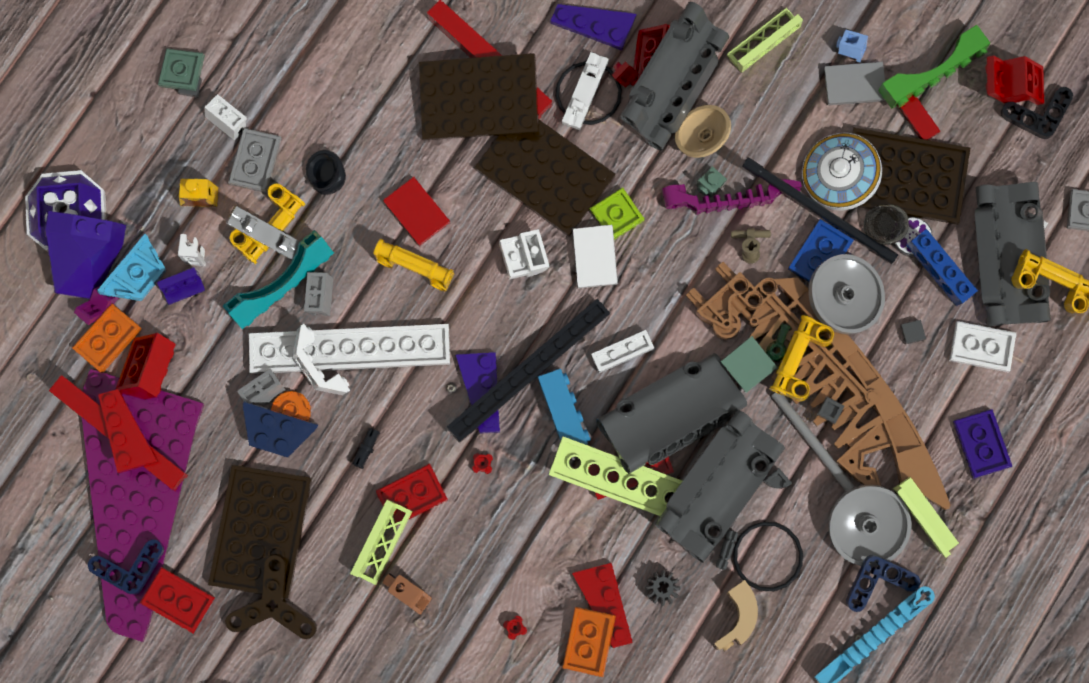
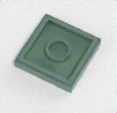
M166 48L158 85L164 88L196 91L205 55L198 52Z
M753 336L720 361L745 393L778 368Z

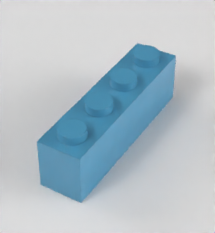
M561 369L538 376L539 384L560 441L563 436L588 445L587 441H590L587 429L583 430L581 422H584L580 410L576 411L574 404L577 401L574 393H569L567 385L570 382L567 374H562Z

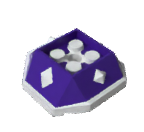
M81 170L41 174L25 196L27 235L47 252L48 243L44 230L48 211L59 212L62 207L67 206V210L64 213L107 220L105 191Z

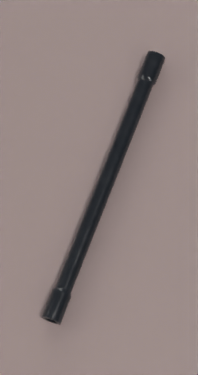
M747 157L742 167L762 178L874 251L890 264L896 260L898 256L896 252L864 234L766 170L753 159Z

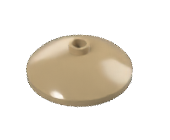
M704 105L697 107L688 113L679 130L675 132L676 145L683 154L689 157L701 158L711 155L719 150L727 141L731 132V120L728 114L718 106Z

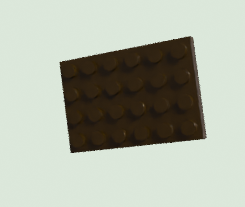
M535 53L419 62L422 140L539 133Z
M539 119V133L499 135L476 164L475 170L568 237L616 176L610 169Z
M853 127L852 134L859 135L868 140L875 147L882 163V178L878 189L868 201L858 206L859 208L959 224L970 147Z
M232 465L208 582L209 586L262 594L265 561L272 554H280L286 560L284 598H290L312 478ZM275 559L271 560V568L275 570L280 569V562Z

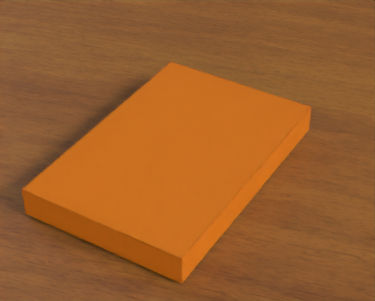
M111 304L72 349L100 373H103L142 328L114 304Z
M575 607L562 668L604 677L616 616Z

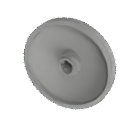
M849 254L833 256L822 262L815 269L809 282L808 293L812 310L819 321L831 327L834 332L840 334L862 332L873 326L882 314L885 303V291L882 280L877 271L860 257Z
M862 485L850 489L836 501L829 516L828 531L835 549L849 562L861 566L864 559L869 555H876L890 562L903 551L908 543L911 534V517L905 503L893 491L878 485ZM876 559L874 562H869L871 567L878 566Z

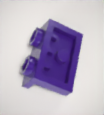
M195 267L157 282L169 305L205 291L200 274Z

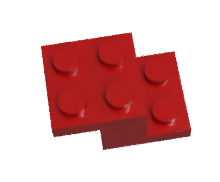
M994 55L987 57V64L985 66L987 73V95L1004 104L1027 100L1036 105L1044 104V72L1042 65L1026 56L1004 61Z

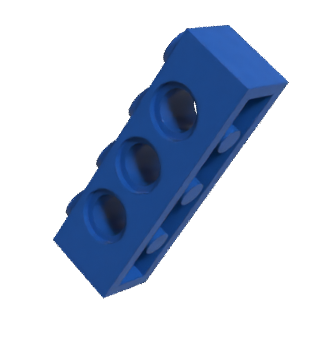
M927 229L906 244L956 306L963 304L978 291Z

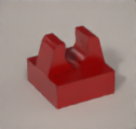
M618 61L613 66L615 72L612 76L625 88L639 75L626 61L622 65Z

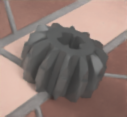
M662 570L661 577L659 578L658 574L654 572L653 576L656 580L652 578L647 580L653 586L647 585L645 587L646 590L653 591L647 597L650 598L655 595L653 603L656 604L658 599H661V606L665 605V599H667L669 604H672L673 601L670 595L677 599L679 595L673 592V590L679 591L681 589L680 586H673V584L679 581L678 578L671 581L673 573L670 572L668 577H665V571ZM659 583L668 585L667 593H663V591L660 593L658 591Z

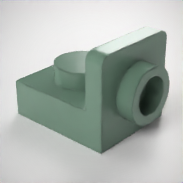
M712 166L702 178L700 177L697 180V189L704 196L708 195L711 198L723 186L727 178Z

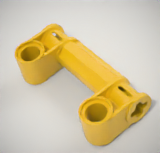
M272 184L268 189V196L270 201L279 210L268 224L283 232L295 218L296 212L301 206L304 207L306 204L282 185ZM274 191H282L280 198L272 197ZM234 230L230 234V242L233 247L255 265L261 254L269 249V247L238 230ZM237 236H244L245 239L242 243L237 244L234 242Z
M379 239L374 249V255L379 264L388 268H392L394 263L427 277L430 280L431 286L444 292L447 291L455 274L452 269L449 270L439 266L438 263L397 245L385 243L383 239Z
M1025 249L1022 252L1011 279L1015 288H1031L1035 285L1038 275H1041L1070 289L1064 301V308L1068 313H1084L1089 307V280L1084 279L1083 275L1042 256L1038 257L1031 254L1030 250ZM1023 275L1026 277L1025 284H1022L1021 277ZM1075 300L1079 303L1077 309L1074 307Z
M805 315L800 317V325L797 331L793 333L776 372L777 377L774 384L769 388L777 394L787 396L799 402L806 400L810 392L809 385L805 381L794 377L809 342L826 347L833 342L834 331L831 327ZM821 332H827L829 333L830 338L828 340H822L820 339L819 334ZM799 386L804 387L806 393L802 396L795 393V389Z

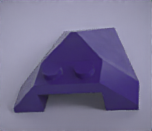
M48 211L44 231L48 243V256H50L54 293L90 299L93 290L103 284L123 246L126 225L80 215Z

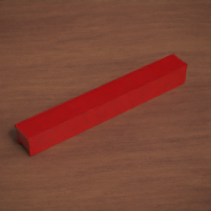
M439 0L427 12L429 21L470 58L502 56L442 0ZM537 87L538 119H540L541 115L548 108L552 107L553 101Z
M61 375L49 391L109 439L101 405ZM150 445L158 462L143 467L169 488L176 491L177 487L188 475Z

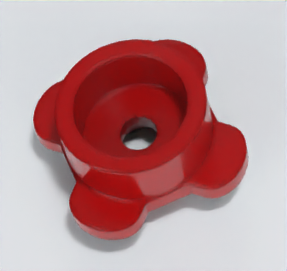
M474 454L473 472L491 473L492 455Z
M515 616L510 621L506 620L503 624V627L509 633L508 638L511 640L527 633V628L523 626L522 617Z

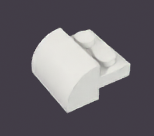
M539 229L520 233L519 236L499 241L509 279L534 276L550 267Z

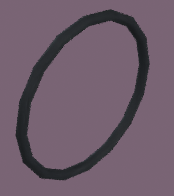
M587 61L573 64L562 73L556 84L555 97L558 107L564 115L566 110L563 108L559 97L560 84L565 75L574 68L584 66ZM606 67L605 70L612 76L614 72L609 67ZM615 80L618 96L612 111L597 120H584L583 124L594 125L604 122L616 112L621 103L622 88L618 81Z
M760 522L749 526L739 535L734 546L733 562L738 575L749 586L759 591L774 592L787 587L797 578L803 566V550L799 539L789 528L777 522ZM761 526H776L786 531L795 540L799 551V564L794 575L786 583L776 587H760L750 582L741 572L737 561L738 547L743 537L752 529Z

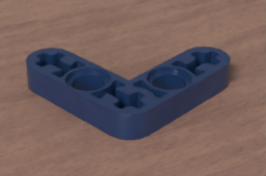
M157 540L148 541L129 572L101 556L92 557L88 562V569L91 573L124 592L136 595L141 592L162 557L164 546ZM156 544H158V553L153 552L150 557L154 559L153 562L147 558H144L145 554L147 556L151 554L152 550L149 549L150 546H155ZM101 560L100 564L108 568L106 570V573L102 569L98 568L95 571L96 566L93 565L94 562H99ZM143 561H146L149 565V569L145 573H141L138 570L139 564ZM115 569L119 570L121 573L119 580L112 581L110 578L111 572ZM135 572L137 575L142 576L143 579L141 580L138 578L135 582L137 588H132L130 591V585H128V583L130 581H135L136 576H133Z
M869 555L861 565L846 598V604L854 612L862 611L866 607L879 578L907 591L917 590L921 583L920 578L915 573L879 556ZM875 559H876V563L878 564V567H877V568L873 567L872 570H871V566L869 565V562H870V561H871V562H874ZM892 567L896 568L897 575L894 578H888L887 570ZM865 570L867 572L874 574L873 578L870 575L865 574ZM904 576L908 579L912 577V580L915 582L908 586V583L902 580L901 577ZM863 578H869L870 585L866 589H862L859 584ZM856 589H858L862 593H866L865 596L860 594L858 598L859 593L855 592ZM858 598V600L861 602L860 605L856 604L855 607H853L854 604L851 602L852 599Z

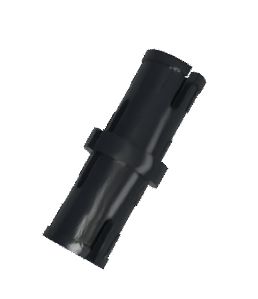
M368 428L362 444L359 443L358 445L359 450L351 463L352 465L360 469L364 468L370 453L374 451L372 448L380 435L379 431Z

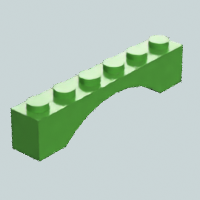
M975 25L961 34L952 55L943 64L920 74L898 73L883 82L878 91L891 109L897 105L902 107L913 95L915 98L925 91L926 87H934L941 81L942 77H950L956 72L955 69L958 67L964 68L972 62L971 59L975 57L980 58L988 52L986 49L990 45V41L978 25Z

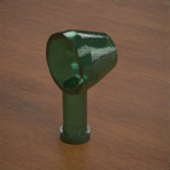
M783 323L780 325L781 328L776 341L771 342L766 350L770 359L776 362L781 361L787 349L784 341L788 330L791 328ZM779 347L781 351L776 354L773 352V348Z

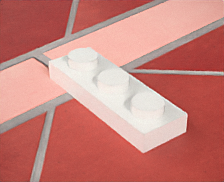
M644 330L594 352L591 356L598 372L601 373L653 350L654 346L647 331Z

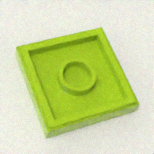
M623 187L590 208L600 226L613 225L614 240L645 220Z

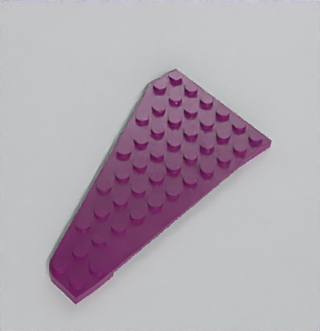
M90 369L82 391L100 405L98 395L115 390L119 378ZM160 391L157 397L150 399H141L122 394L148 443L183 472H186L194 434L204 404L164 391ZM82 418L98 556L104 557L129 572L148 541L157 540L164 546L162 557L140 593L136 595L126 593L101 578L108 627L116 634L144 642L151 623L153 610L140 604L161 567L163 568L183 481L177 487L178 489L174 491L144 467L118 473L109 439ZM156 544L155 546L151 545L149 548L152 550L151 554L149 556L145 554L144 558H147L153 562L154 559L150 557L153 552L158 553V544ZM100 560V561H99L100 569H102V570L105 571V573H106V570H107L108 568L102 566V565L100 564V563H101V560ZM146 561L141 562L138 566V570L141 573H145L149 569ZM117 569L113 570L110 574L112 581L119 580L121 576L120 571ZM135 572L133 574V576H136L135 581H130L128 583V585H130V591L132 588H137L135 582L138 578L141 580L143 579L142 576L137 575Z

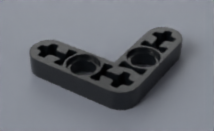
M1067 87L1059 88L1053 95L1043 116L1015 102H1007L1001 109V116L1004 120L1041 139H1049L1055 133L1073 99V92ZM1062 93H1065L1066 96L1064 101L1061 103V105L1057 104L1061 98L1060 95H1062ZM1013 108V113L1008 115V110ZM1050 109H1057L1060 113L1059 117H1052L1049 113ZM1021 112L1022 115L1019 117V120H1017L1016 118L1018 114ZM1030 116L1033 119V124L1026 125L1023 122V117ZM1048 121L1051 122L1048 132L1044 133L1043 128Z

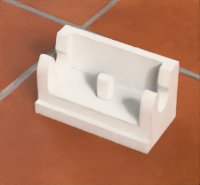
M218 94L204 107L205 117L233 140L238 138L240 129L246 128L247 117Z
M181 234L178 256L185 265L205 266L204 247L201 246L199 253L197 238L194 237V243H190L187 235Z

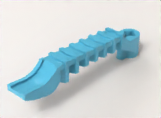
M923 586L914 591L896 606L892 612H889L884 619L877 622V625L870 628L858 641H855L850 648L844 650L842 654L837 656L814 676V678L819 683H838L853 670L854 666L860 664L862 659L868 657L871 651L876 650L878 645L884 643L888 637L895 634L897 629L902 628L904 623L910 621L930 605L935 598L933 590ZM922 594H925V600L916 604Z

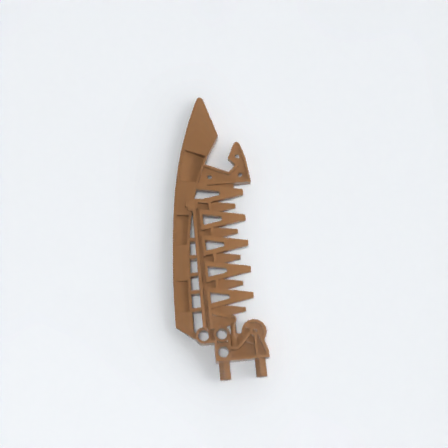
M724 262L720 263L715 270L727 284L714 296L706 301L695 288L685 295L698 308L695 315L701 321L711 325L715 335L723 340H730L737 336L741 327L738 315L742 313L749 321L751 327L757 326L750 337L753 336L756 340L766 334L759 343L766 353L780 345L770 358L773 362L784 357L793 333L797 331L801 321L792 313V309L797 306L805 316L820 322L812 310L809 301V289L799 278H765L754 287L741 272L736 275ZM741 283L745 289L737 291L734 285ZM770 285L773 291L765 292L762 286ZM777 287L792 301L788 307L775 295ZM749 298H756L758 304L755 306L750 305L748 302ZM783 323L790 331L773 340L772 336ZM821 332L819 334V337L821 338L823 336L825 340H828L830 338V335L827 332ZM834 332L833 342L830 344L832 348L830 350L809 342L807 349L811 353L802 358L799 364L801 368L794 377L803 380L809 376L806 380L810 388L809 396L822 389L810 406L815 408L823 403L826 397L836 401L844 389L852 395V398L842 403L845 406L843 408L844 411L839 416L835 425L833 424L831 427L834 431L852 420L833 444L837 449L845 444L850 447L836 463L861 484L881 486L876 469L863 466L864 455L890 447L899 484L908 477H911L928 501L944 510L949 509L950 502L918 431L894 393L848 334ZM834 352L844 361V365L832 355ZM825 367L832 375L815 384L813 382L814 379ZM847 368L850 369L855 378L847 371ZM776 372L771 377L773 381H775L777 377ZM801 387L796 394L799 396L806 393L805 388ZM792 399L795 404L799 403V401ZM871 407H874L878 417L861 428H856V424L864 413ZM817 416L813 423L819 426L827 420Z

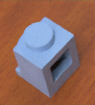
M845 30L843 37L839 36L837 41L838 54L857 59L856 62L860 63L867 48L868 36Z

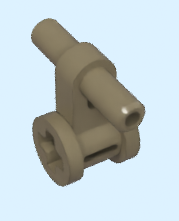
M755 228L732 230L731 238H747L742 243L743 260L749 264L756 263L760 258V243L755 238H770L771 231L755 230Z

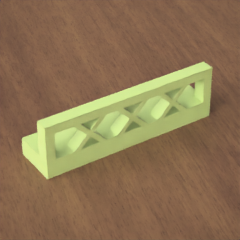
M785 8L731 50L727 57L742 73L799 29L803 19L798 14L794 17ZM786 15L790 21L780 26V19ZM768 28L776 29V32L772 35L764 37L765 30ZM751 41H761L754 49H749ZM737 52H747L740 60L733 56Z
M908 477L894 487L893 490L905 503L909 512L940 554L946 558L950 555L949 550L959 544V542L911 477Z
M386 500L350 574L376 585L413 511L391 500ZM396 508L406 513L403 520L395 523L393 518ZM393 527L395 536L392 540L386 541L384 532L386 529ZM384 545L386 554L384 558L377 560L375 551L378 547ZM375 564L377 570L374 579L364 574L367 567Z

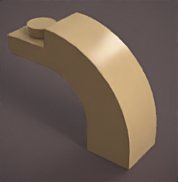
M745 580L727 592V595L737 608L738 620L731 632L713 644L718 651L720 649L728 650L734 645V639L739 646L742 645L755 628L758 617L757 601L752 589Z

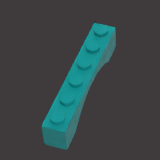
M313 230L299 242L292 262L276 280L258 290L237 293L223 305V308L241 329L249 326L256 317L265 313L273 303L282 299L284 294L291 288L296 287L307 276V272H314L320 264L328 261L334 252L322 236Z

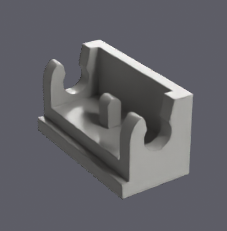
M307 272L304 312L314 316L316 314L330 316L333 290L332 276L327 273Z
M270 368L237 392L243 401L264 407L279 394L286 392V390Z

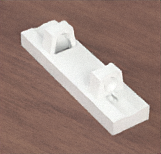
M590 52L562 119V124L577 130L581 129L609 62L608 58ZM587 73L595 75V78L588 76Z

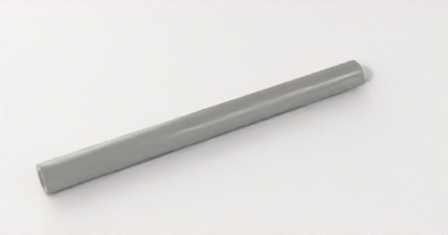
M774 393L771 397L846 492L854 487L852 482L783 395Z

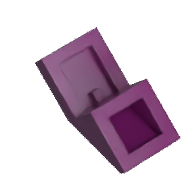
M99 286L93 290L90 300L76 307L74 313L87 325H90L119 298L100 295L98 293Z

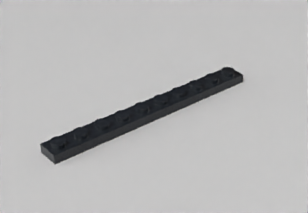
M596 299L451 422L446 429L459 443L462 442L607 318L610 312Z

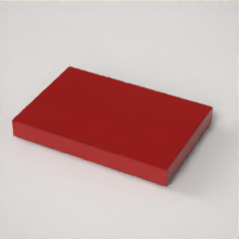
M415 177L411 178L383 200L419 247L450 224V220Z
M430 464L376 490L383 506L386 500H391L413 511L409 520L448 500ZM397 508L393 514L395 523L402 521L406 514Z
M161 567L140 604L194 634L215 598Z

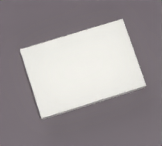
M613 225L573 229L578 288L617 285Z
M956 321L949 361L1009 373L1016 333Z

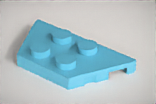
M146 234L141 237L98 289L100 295L142 301L164 275L166 268Z

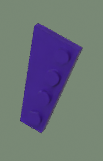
M557 4L550 23L623 50L637 14Z
M496 352L456 355L471 405L497 384ZM499 410L478 427L480 434L500 433Z

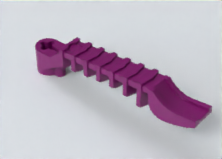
M781 179L800 191L802 187L801 182ZM684 184L670 185L662 189L666 209L687 207L695 211L696 215L702 212L707 214L711 211L721 212L726 209L730 211L734 208H753L758 205L762 207L765 204H772L776 197L783 194L782 191L769 184L767 196H764L762 185L759 184L755 186L758 197H753L752 189H748L745 191L747 196L745 199L742 198V193L738 192L735 194L736 200H732L731 194L724 195L725 201H721L720 195H715L713 197L714 202L710 203L709 196H704L703 201H699L697 195L687 194Z

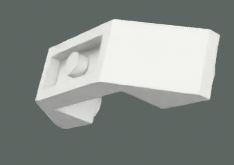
M305 324L301 325L296 333L293 359L315 390L338 395L346 394L350 391L347 380L337 374L325 382L322 371L316 369L313 365L311 355L308 352H304L303 349L315 341V334L310 327H306Z

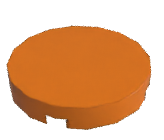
M286 391L279 394L272 403V410L308 421L311 417L310 403L301 393Z

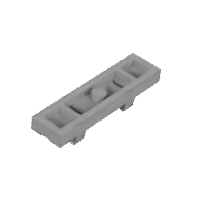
M237 206L233 207L225 222L227 225L293 260L300 241ZM281 237H282V238H283L282 244L279 245V246H277L278 243H279V241H280V239H281Z

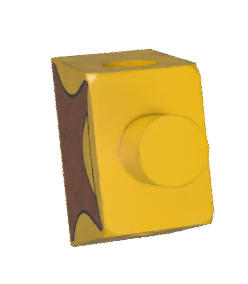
M180 179V206L217 207L219 188L208 179Z

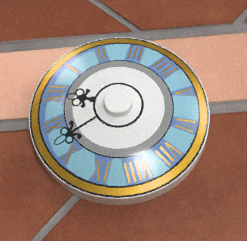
M837 133L821 139L806 155L802 168L803 183L811 198L821 206L831 210H849L864 204L876 192L882 178V163L875 147L865 138L851 133Z

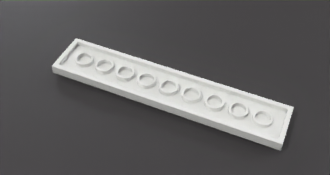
M449 324L312 330L315 334V341L303 349L304 352H308L311 355L315 368L321 371L450 365ZM297 331L249 333L250 374H263L270 368L274 373L302 372L292 357Z

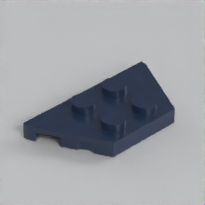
M243 401L249 446L289 457L318 428L317 423Z

